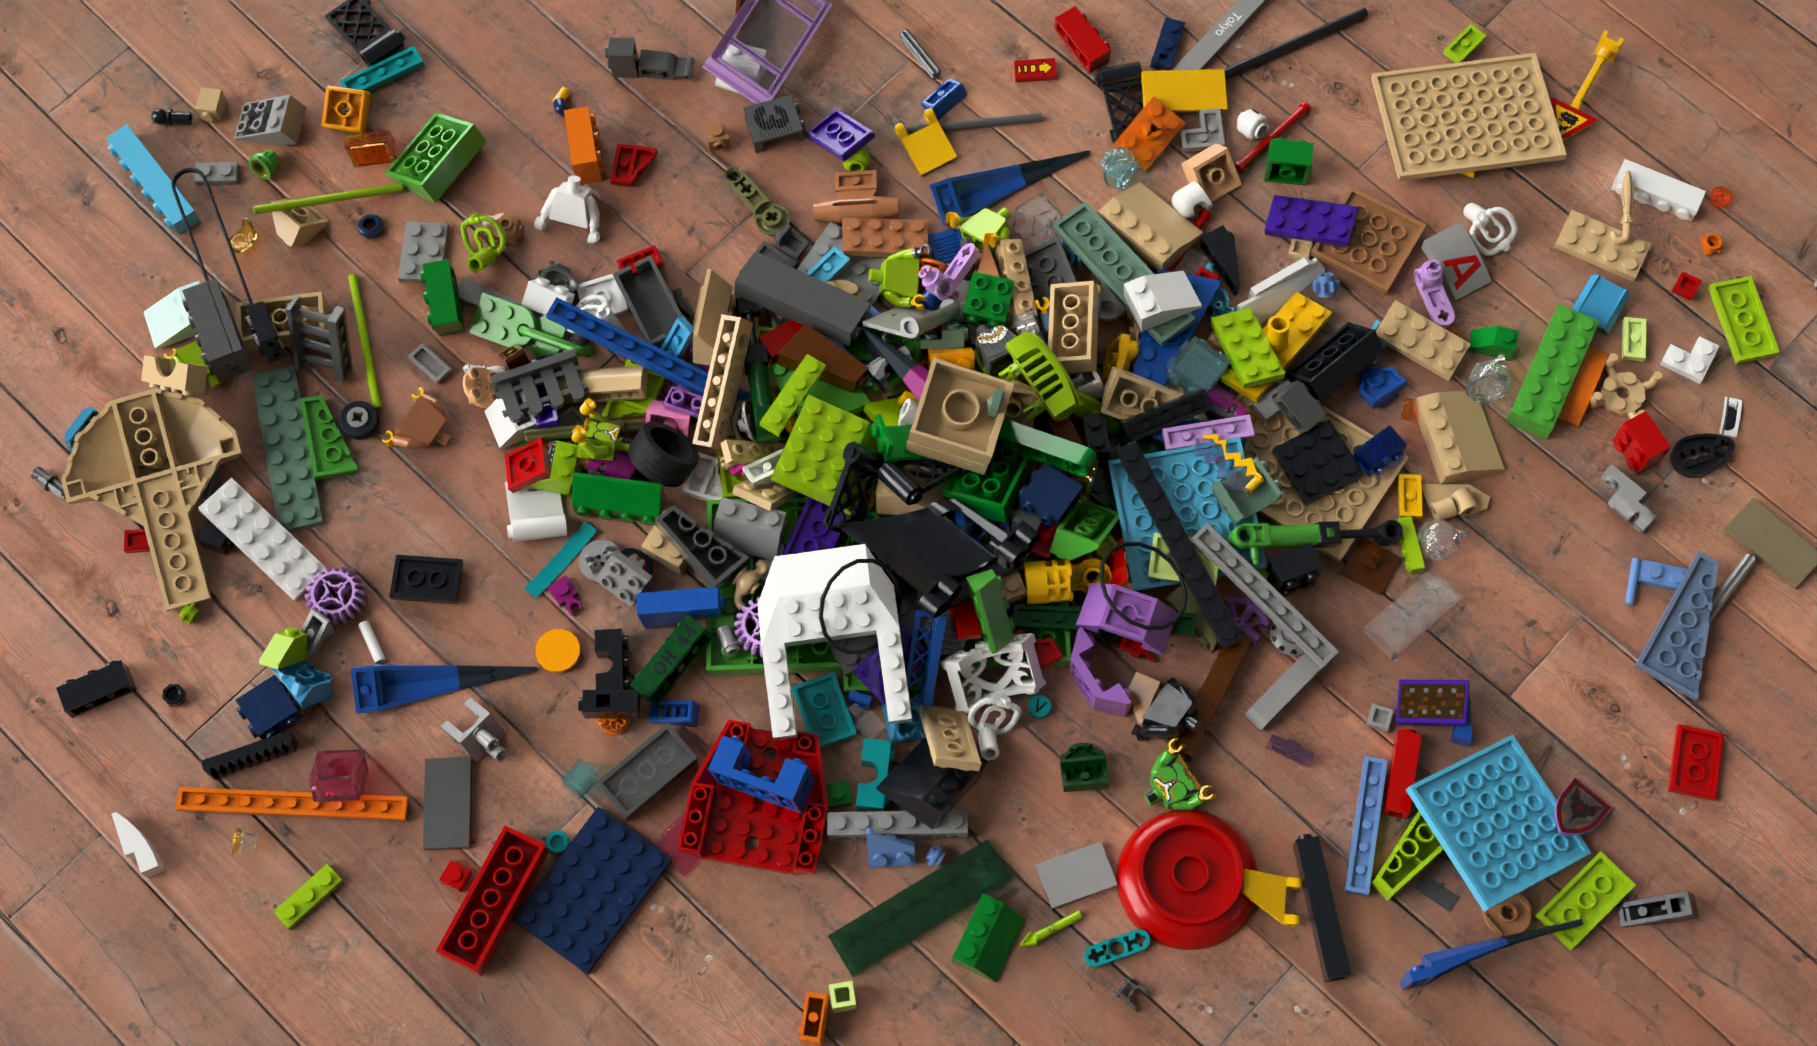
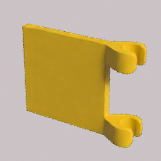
M931 108L924 111V118L929 126L909 136L903 123L897 124L894 129L920 176L958 157Z

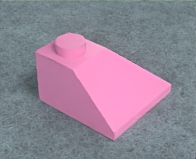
M653 400L647 408L645 424L653 421L664 423L677 429L688 438L691 415L663 406V401Z

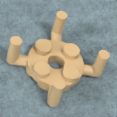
M1611 353L1604 365L1608 377L1603 382L1600 392L1593 394L1588 407L1594 409L1604 406L1610 412L1613 411L1620 416H1628L1631 419L1645 412L1644 410L1638 411L1645 401V391L1657 386L1662 378V373L1656 371L1649 381L1641 383L1635 374L1631 372L1617 373L1614 364L1618 360V355ZM1617 391H1625L1628 398H1620L1617 395Z

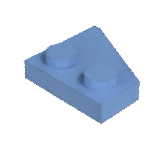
M866 828L869 868L916 865L914 841L897 838L889 833H886L885 836L874 833V829Z

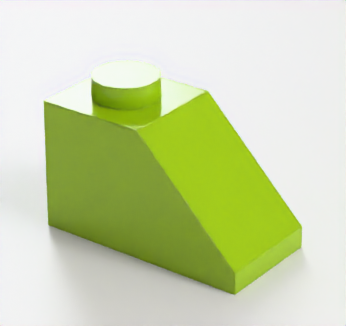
M287 627L285 630L275 633L261 656L259 664L274 669H281L305 660L308 634L299 632V629L295 627Z

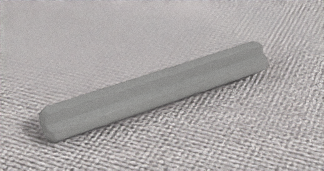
M1746 554L1713 597L1709 623H1711L1756 563L1757 559L1751 554Z

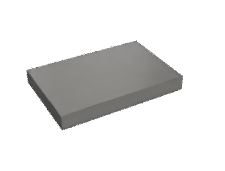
M1101 842L1035 864L1051 910L1118 886Z

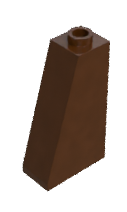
M807 324L795 334L778 355L777 364L792 371H796L807 354L826 365V369L818 379L819 381L854 393L858 388H863L868 381L867 366Z

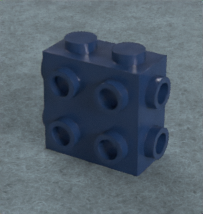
M1044 463L1041 469L1037 468L1034 471L1030 484L1028 486L1024 485L1018 495L1020 497L1019 506L1025 513L1033 514L1040 518L1043 524L1057 529L1082 496L1083 485L1076 478L1063 474L1056 466Z
M273 675L236 699L239 705L236 710L243 720L248 719L251 725L248 726V729L254 738L259 736L261 739L277 735L283 729L296 725L299 719L303 717L300 712L302 707L294 697L291 698L288 689L276 675Z

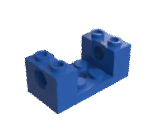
M731 736V738L722 737L708 768L718 784L802 814L816 781L805 761L794 758V760L786 758L776 782L766 776L758 778L753 776L754 774L748 770L753 756L751 753H748L749 748L745 746L744 741L736 736Z

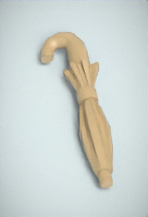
M1625 171L1621 190L1624 215L1619 225L1623 227V235L1618 237L1616 232H1611V238L1619 244L1628 242L1631 238V226H1635L1631 215V207L1634 200L1631 171Z

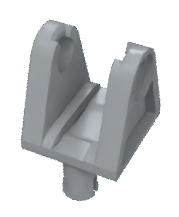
M469 698L464 705L477 718V722L464 733L447 720L440 726L441 729L472 757L476 763L487 753L497 762H502L507 757L508 751L499 745V741L506 735V732L487 710L472 698Z

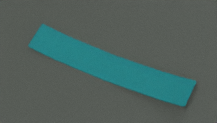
M584 521L556 556L524 589L537 598L570 564L597 530Z

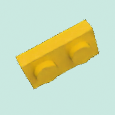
M1398 475L1399 518L1412 516V519L1422 518L1421 475Z

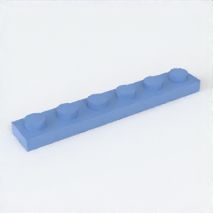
M1364 756L1344 889V892L1362 896L1369 895L1388 762L1385 759Z

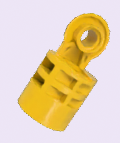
M1091 558L1084 560L1080 564H1071L1069 559L1024 562L1023 572L1024 586L1027 592V605L1073 601V591L1078 590L1087 594L1090 583H1100L1099 574L1102 560ZM1105 563L1103 579L1105 584H1110L1111 571ZM1090 571L1098 572L1097 577L1094 579H1088L1087 574Z

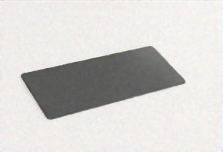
M1424 874L1415 886L1416 890L1447 911L1452 909L1458 899L1457 896Z

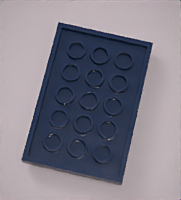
M597 807L512 920L588 975L668 868L672 859Z

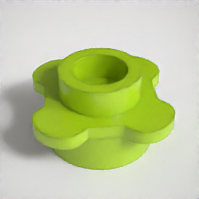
M192 603L190 606L187 604L179 613L181 617L180 623L183 624L185 622L188 625L192 623L200 611L195 607V603Z

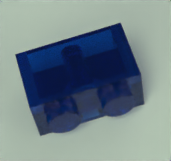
M1389 425L1357 448L1353 456L1370 478L1375 473L1379 475L1384 472L1390 462H1398L1405 455L1404 451L1407 444Z

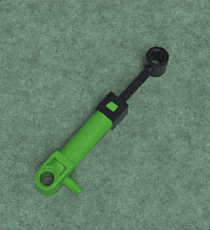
M1387 520L1375 529L1340 530L1339 521L1317 522L1314 525L1269 526L1268 523L1241 524L1229 533L1228 543L1237 551L1250 550L1252 565L1259 566V550H1264L1267 547L1305 546L1312 543L1314 548H1333L1342 543V539L1374 538L1375 542L1380 546H1388L1402 537L1403 529L1396 520ZM1386 530L1389 531L1390 537L1386 534ZM1239 533L1244 535L1245 542L1240 539Z

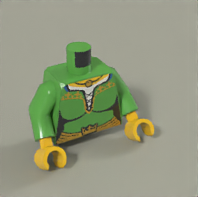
M1179 738L1170 740L1169 748H1166L1156 759L1151 770L1152 777L1149 783L1153 789L1144 794V798L1149 806L1161 801L1166 809L1193 810L1203 804L1205 799L1214 800L1216 798V794L1207 795V791L1213 786L1201 787L1180 754H1175V752L1182 751L1185 748V744H1182L1179 749L1175 747V741Z

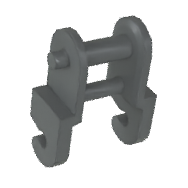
M1123 978L1124 984L1119 990H1114L1116 997L1124 999L1126 1006L1138 1012L1139 1009L1129 1002L1132 995L1137 990L1144 992L1147 996H1150L1151 993L1140 984L1138 986L1131 982L1132 979ZM1128 986L1132 987L1133 989L1129 995L1125 996L1123 992Z

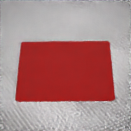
M1120 538L1117 545L1122 543V538ZM1122 547L1113 552L1106 562L1111 571L1110 584L1121 587L1124 586L1128 579Z

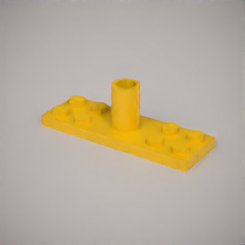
M1297 291L1276 315L1269 319L1268 324L1262 329L1284 371L1332 317V311ZM1232 366L1221 376L1222 383L1255 403L1260 400L1275 382L1243 389Z

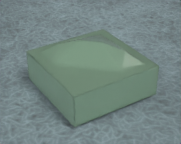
M996 388L994 395L987 400V416L997 417L1004 396L1003 389Z

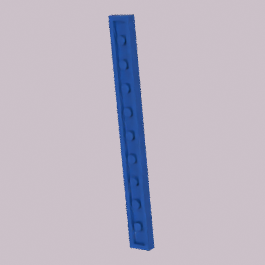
M557 297L546 314L547 319L701 396L704 395L708 372ZM738 388L735 404L751 398L750 393Z

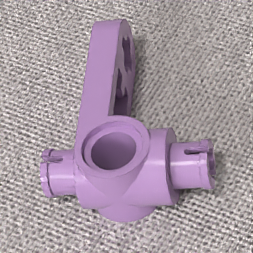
M973 243L964 245L944 274L936 268L922 267L921 270L925 274L919 271L918 276L923 279V286L926 287L930 294L935 295L941 301L948 298L956 300L953 295L958 298L959 293L955 290L978 259L980 250Z
M1432 259L1423 263L1421 268L1414 270V278L1432 322L1443 328H1448L1455 319V313L1442 285L1443 270L1440 262ZM1441 313L1444 316H1448L1446 321H1444L1443 318H1438Z

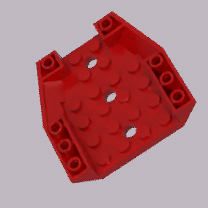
M728 719L691 782L677 850L703 860L790 875L816 874L828 811V799L818 734L797 731L798 738L775 741L772 731L754 729L751 723ZM731 736H736L744 741L745 746L749 748L748 753H751L753 756L748 770L754 774L753 776L758 778L766 776L776 782L786 758L790 760L797 758L805 761L816 781L802 814L770 802L759 805L755 802L756 797L718 784L708 768L722 737L731 738ZM767 750L777 752L774 760H766L764 758ZM750 838H756L759 841L756 849H748L746 847V842Z

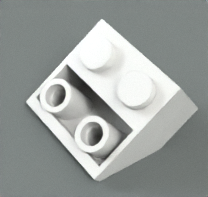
M524 392L515 394L518 405L527 403ZM497 398L484 412L501 450L525 440V430L538 429L535 417L531 414L530 410L521 412L523 418L519 423H512L509 417L504 418L502 411L506 410L503 399L498 400Z

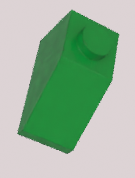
M1502 326L1473 329L1469 339L1470 346L1467 351L1510 361L1516 349L1519 331Z

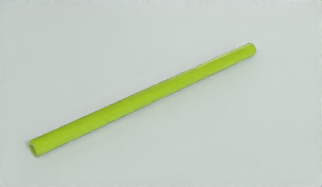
M398 183L253 206L254 215L402 192L403 189L402 184Z
M350 274L348 278L372 405L376 410L382 409L358 279L356 274Z

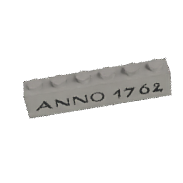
M951 810L932 830L907 811L827 812V836L829 842L867 841L866 828H872L876 834L885 836L886 833H889L897 838L908 840L968 839L967 810Z

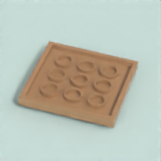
M1351 186L1340 203L1358 207V215L1349 247L1316 242L1310 256L1387 294L1425 230L1426 224Z

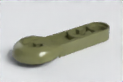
M730 167L726 170L725 180L727 185L753 213L755 224L760 232L765 235L776 236L779 229L784 228L786 224H790L788 210L782 205L770 201L742 169ZM732 174L740 175L737 181L729 180ZM742 185H744L746 190H751V192L749 194L747 192H744ZM769 217L776 218V221H769Z

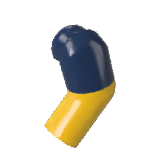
M565 87L560 89L552 102L554 111L562 117L564 116V110L569 109V107L565 106V100L571 93Z

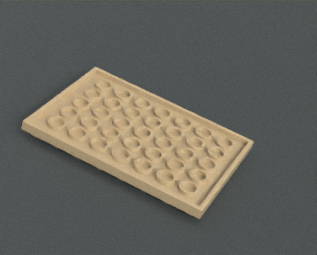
M1536 53L1372 74L1371 80L1398 181L1565 160L1567 154Z
M1275 381L1265 394L1283 383V381ZM1239 394L1235 401L1250 410L1254 438L1247 439L1243 449L1245 459L1252 457L1253 460L1255 457H1258L1260 461L1264 460L1270 469L1269 475L1273 480L1277 479L1283 489L1280 499L1258 512V514L1278 526L1314 525L1317 522L1339 521L1340 530L1363 529L1409 458L1407 455L1323 406V410L1327 414L1312 428L1330 419L1363 470L1364 476L1306 506L1272 453L1273 448L1302 433L1297 431L1282 412L1268 422H1265L1252 407L1254 401L1242 394ZM1371 448L1386 450L1389 455L1381 454L1386 459V462L1381 464L1375 457L1374 466L1370 461ZM1356 538L1342 539V543L1333 548L1315 549L1340 563Z

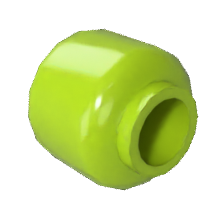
M866 145L843 162L844 168L847 171L867 170L870 165L871 153Z

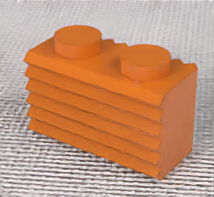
M807 992L805 993L806 998H804L805 1007H803L804 1012H802L803 1017H801L802 1022H800L801 1031L798 1038L801 1044L823 1046L830 997L827 994Z

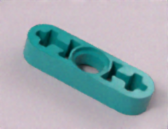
M1136 929L1092 945L1086 949L1084 961L1090 968H1099L1141 953L1149 946V934L1142 929ZM1136 935L1145 939L1141 947L1138 943L1131 945L1132 951H1128V945L1124 940L1128 938V943L1133 942ZM1113 943L1122 944L1124 952L1120 955H1114L1110 950V946ZM1106 946V953L1110 959H1106V955L1099 957L1097 963H1095L1094 959L1089 960L1092 951L1100 954L1104 951L1102 947Z

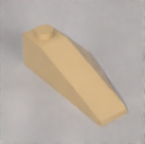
M1112 366L1104 386L1100 412L1125 420L1185 394Z

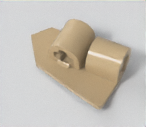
M1422 484V494L1435 522H1440L1457 515L1467 517L1487 510L1490 496L1470 484Z

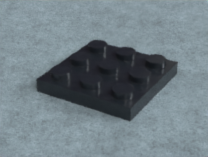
M1330 419L1272 449L1273 455L1306 506L1364 476L1363 470Z

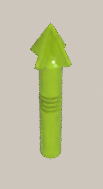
M1078 910L1035 933L1029 932L1019 946L1036 947L1038 941L1083 919L1080 911Z

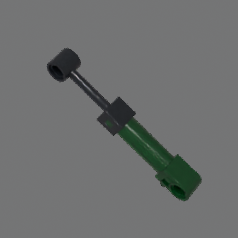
M736 297L737 317L744 318L753 323L744 361L745 375H748L755 443L779 442L778 436L759 426L761 419L773 404L768 375L769 361L765 344L758 345L754 317H760V305L742 297Z

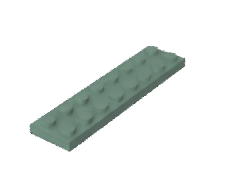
M1085 201L1054 223L1052 229L1132 314L1124 298V283L1142 276L1153 275L1154 273ZM1190 312L1149 328L1147 331L1162 347L1195 323L1196 317Z
M292 365L253 374L252 381L276 519L289 533L323 525L324 519L317 480L314 479L300 403L302 397L297 370Z

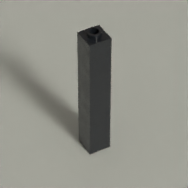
M1304 834L1298 836V839L1295 840L1293 849L1299 875L1303 880L1302 888L1324 983L1348 979L1351 972L1319 836L1312 837L1311 834Z

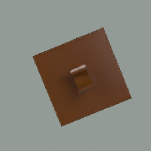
M1360 538L1341 575L1381 596L1401 558L1364 538Z

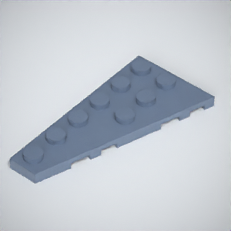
M1700 551L1693 558L1634 665L1635 668L1694 701H1697L1699 696L1698 689L1702 677L1701 670L1703 658L1705 657L1710 612L1713 606L1712 599L1719 567L1718 561Z

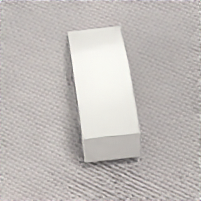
M117 812L112 813L124 855L132 861L136 859L140 873L147 878L164 872L165 869L162 861L147 837Z

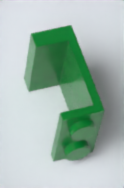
M877 414L875 423L872 424L871 432L872 436L877 440L878 450L882 453L885 462L928 458L905 451L912 425L886 427L881 414Z

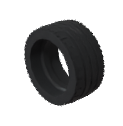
M654 421L646 423L639 430L628 449L629 459L639 472L653 482L671 488L681 486L688 479L699 460L697 448L684 434L667 424Z

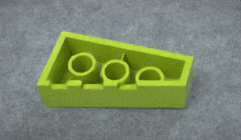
M1419 810L1371 883L1387 902L1444 851Z

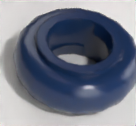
M367 214L359 220L357 225L358 231L365 238H376L382 233L384 223L379 216ZM376 223L373 229H365L367 224Z

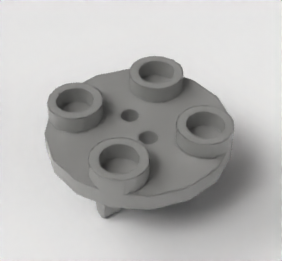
M608 540L590 542L579 555L578 564L582 574L593 583L599 584L595 579L604 567L601 564H606L616 549L619 552L621 550L615 543Z

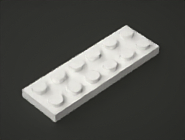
M230 478L198 507L203 515L294 601L306 591V586L312 585L310 578L317 579V572L325 573L324 569L326 567L234 479Z

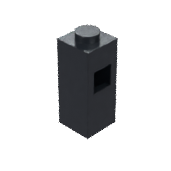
M583 690V697H579L578 709L582 711L585 719H640L641 696L638 690Z

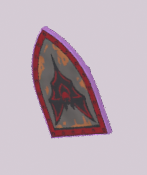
M1574 778L1561 793L1555 805V821L1559 834L1574 836L1592 831L1599 825L1612 807Z

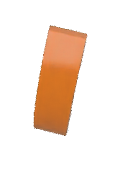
M1591 346L1588 347L1559 413L1558 420L1578 428L1601 376L1608 353Z

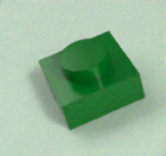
M848 781L826 784L829 809L852 805Z

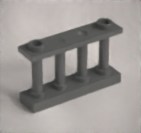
M295 295L285 308L295 370L300 371L306 361L331 368L335 374V381L344 383L353 369L345 308L336 306L332 314H322L301 308L300 296ZM303 317L326 323L328 330L305 324ZM305 333L327 338L330 345L307 339ZM308 348L328 353L332 360L309 354Z

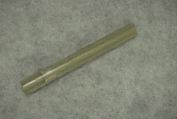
M620 418V421L607 422L618 425L621 436H624V433L639 432L643 427L642 419L623 421ZM577 425L525 430V441L532 442L540 437L544 440L572 438V431Z

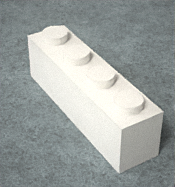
M1627 159L1624 160L1611 190L1621 195L1625 171H1631L1634 199L1640 203L1656 207L1662 212L1676 215L1682 220H1693L1706 191Z

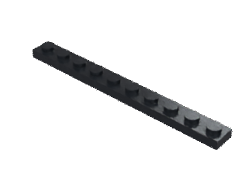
M1134 441L1116 450L1122 466L1179 571L1183 575L1222 650L1244 639L1139 445Z

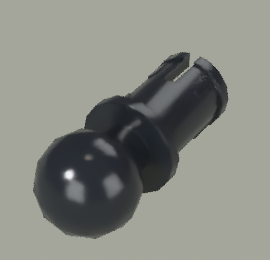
M158 108L151 114L153 122L158 125L168 122L170 126L173 124L191 126L193 121L191 112H176L173 109H169L167 113L164 109Z

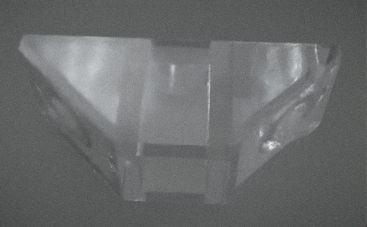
M1035 310L1014 315V326L1018 335L1025 331L1031 334L1035 333L1045 343Z

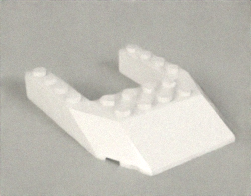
M865 544L774 557L758 602V614L772 735L775 741L798 738L786 647L828 641L822 633L819 621L820 598L828 580L842 566L856 559H875ZM858 563L845 569L831 584L824 601L823 619L826 631L832 640L877 634L889 724L912 722L894 585L880 566L874 563Z

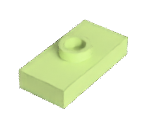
M1624 317L1622 320V360L1644 362L1646 359V319Z

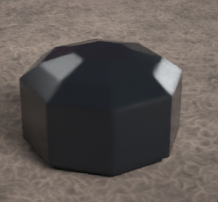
M169 684L163 690L162 699L170 707H179L186 701V691L179 684Z

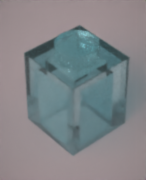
M579 759L561 780L567 788L581 799L599 780L596 773L598 769L590 761L585 763Z

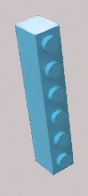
M126 124L108 136L106 139L110 146L107 148L115 158L117 156L121 158L119 163L125 172L131 171L132 175H130V178L135 185L139 186L141 184L144 188L141 192L148 201L152 199L155 202L152 206L159 216L161 214L165 215L164 222L169 229L175 228L179 235L186 231L185 223L172 191V181L130 127ZM176 188L189 227H192L201 220Z

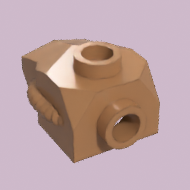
M498 213L491 216L504 229L506 246L518 247L519 238H522L524 234V226L521 219L509 213ZM482 222V226H486L492 231L495 243L500 245V237L497 229H495L496 227L491 223ZM481 231V237L489 240L488 234L485 231Z

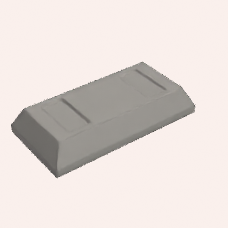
M424 343L407 357L436 384L452 371V368Z

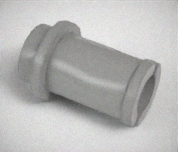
M723 625L719 627L716 633L723 645L722 651L727 655L737 653L740 644L735 641L730 626Z

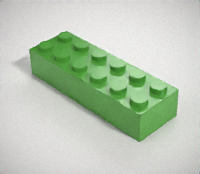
M1558 304L1506 419V423L1547 440L1600 321Z

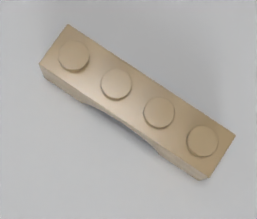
M144 355L141 381L150 383L149 387L182 393V395L196 396V392L205 393L208 367L179 362L175 366V359Z

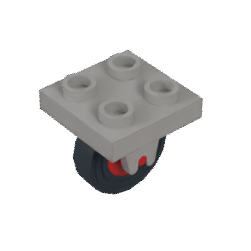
M626 548L620 552L616 549L595 581L631 607L637 600V593H641L652 578L653 564L650 558L638 549Z

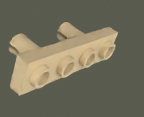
M725 440L720 443L724 455L720 458V462H723L721 466L729 470L736 464L748 465L783 449L786 443H755V441Z

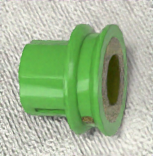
M267 149L263 153H255L248 161L251 170L261 179L267 180L271 175L275 174V167L280 163V158L273 150Z

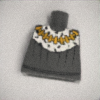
M986 324L978 326L976 329L978 334L976 337V352L988 374L992 375L1013 364V358L1005 348V345L1017 336L1004 325H998L992 329Z

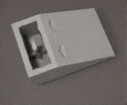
M291 95L246 102L241 110L234 139L276 146L297 144L307 107Z

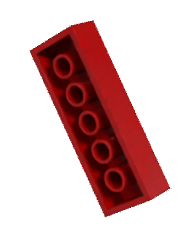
M504 825L436 952L441 957L482 977L513 921V917L516 915L550 852L548 847Z

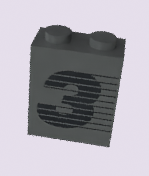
M792 95L743 107L745 121L755 153L764 151L763 142L798 134L799 141L804 140L805 124L803 119L799 120L798 102H793Z

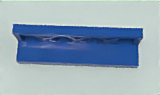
M916 610L906 666L908 689L914 683H917L921 691L919 698L909 697L911 703L932 707L947 616L942 614L937 618H933L932 627L924 632L919 626L921 616H932L925 611ZM924 637L928 642V650L920 655L916 649V642ZM921 660L925 666L924 672L916 677L912 672V665Z

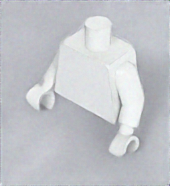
M575 175L569 176L568 182H562L559 188L552 189L540 212L542 213L541 216H538L534 222L535 228L541 231L542 229L546 230L547 218L549 216L551 220L586 229L590 227L587 243L598 242L600 240V233L597 232V228H599L600 213L595 198L592 197V190L588 187L580 186V177Z

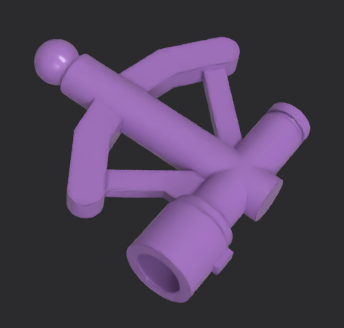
M1227 597L1226 603L1231 606L1233 620L1240 633L1251 638L1250 644L1256 646L1262 635L1251 629V627L1262 625V627L1267 628L1269 622L1265 613L1253 601L1244 597ZM1235 605H1242L1246 607V609L1243 611L1239 618L1237 616ZM1253 613L1258 616V621L1247 623Z

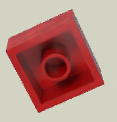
M1646 411L1624 422L1612 439L1616 450L1622 453L1628 467L1634 470L1637 475L1658 465L1671 448Z

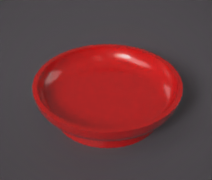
M1173 810L1149 819L1129 837L1122 849L1117 865V890L1121 904L1129 919L1138 929L1146 931L1150 939L1175 949L1200 950L1226 941L1236 934L1247 922L1255 903L1241 893L1243 869L1258 871L1254 855L1246 840L1225 820L1199 810Z

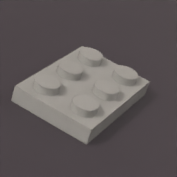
M406 221L398 272L399 282L422 283L420 271H423L422 263L445 260L449 234L448 223Z

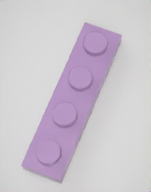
M1250 414L1162 429L1166 451L1214 442L1213 440H1203L1202 435L1219 434L1218 441L1240 437L1241 440L1254 438Z

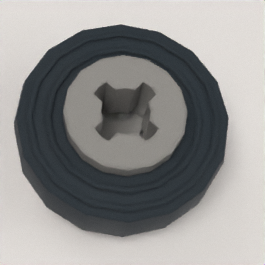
M354 401L342 409L339 416V424L342 431L348 437L356 440L366 439L377 431L379 415L375 407L370 403Z

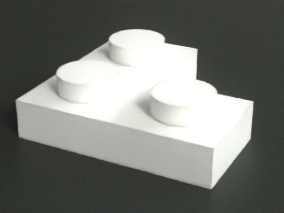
M1700 336L1691 353L1670 344L1660 365L1700 384L1719 345Z

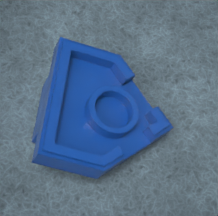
M1365 366L1361 371L1359 396L1372 409L1378 405L1383 408L1399 397V391L1407 386V381L1394 368L1374 369L1371 366Z

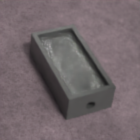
M667 723L598 780L596 784L624 819L628 821L697 763L698 757Z

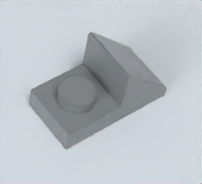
M315 608L310 610L300 632L308 634L306 655L309 657L315 656L324 638L335 633L331 621Z

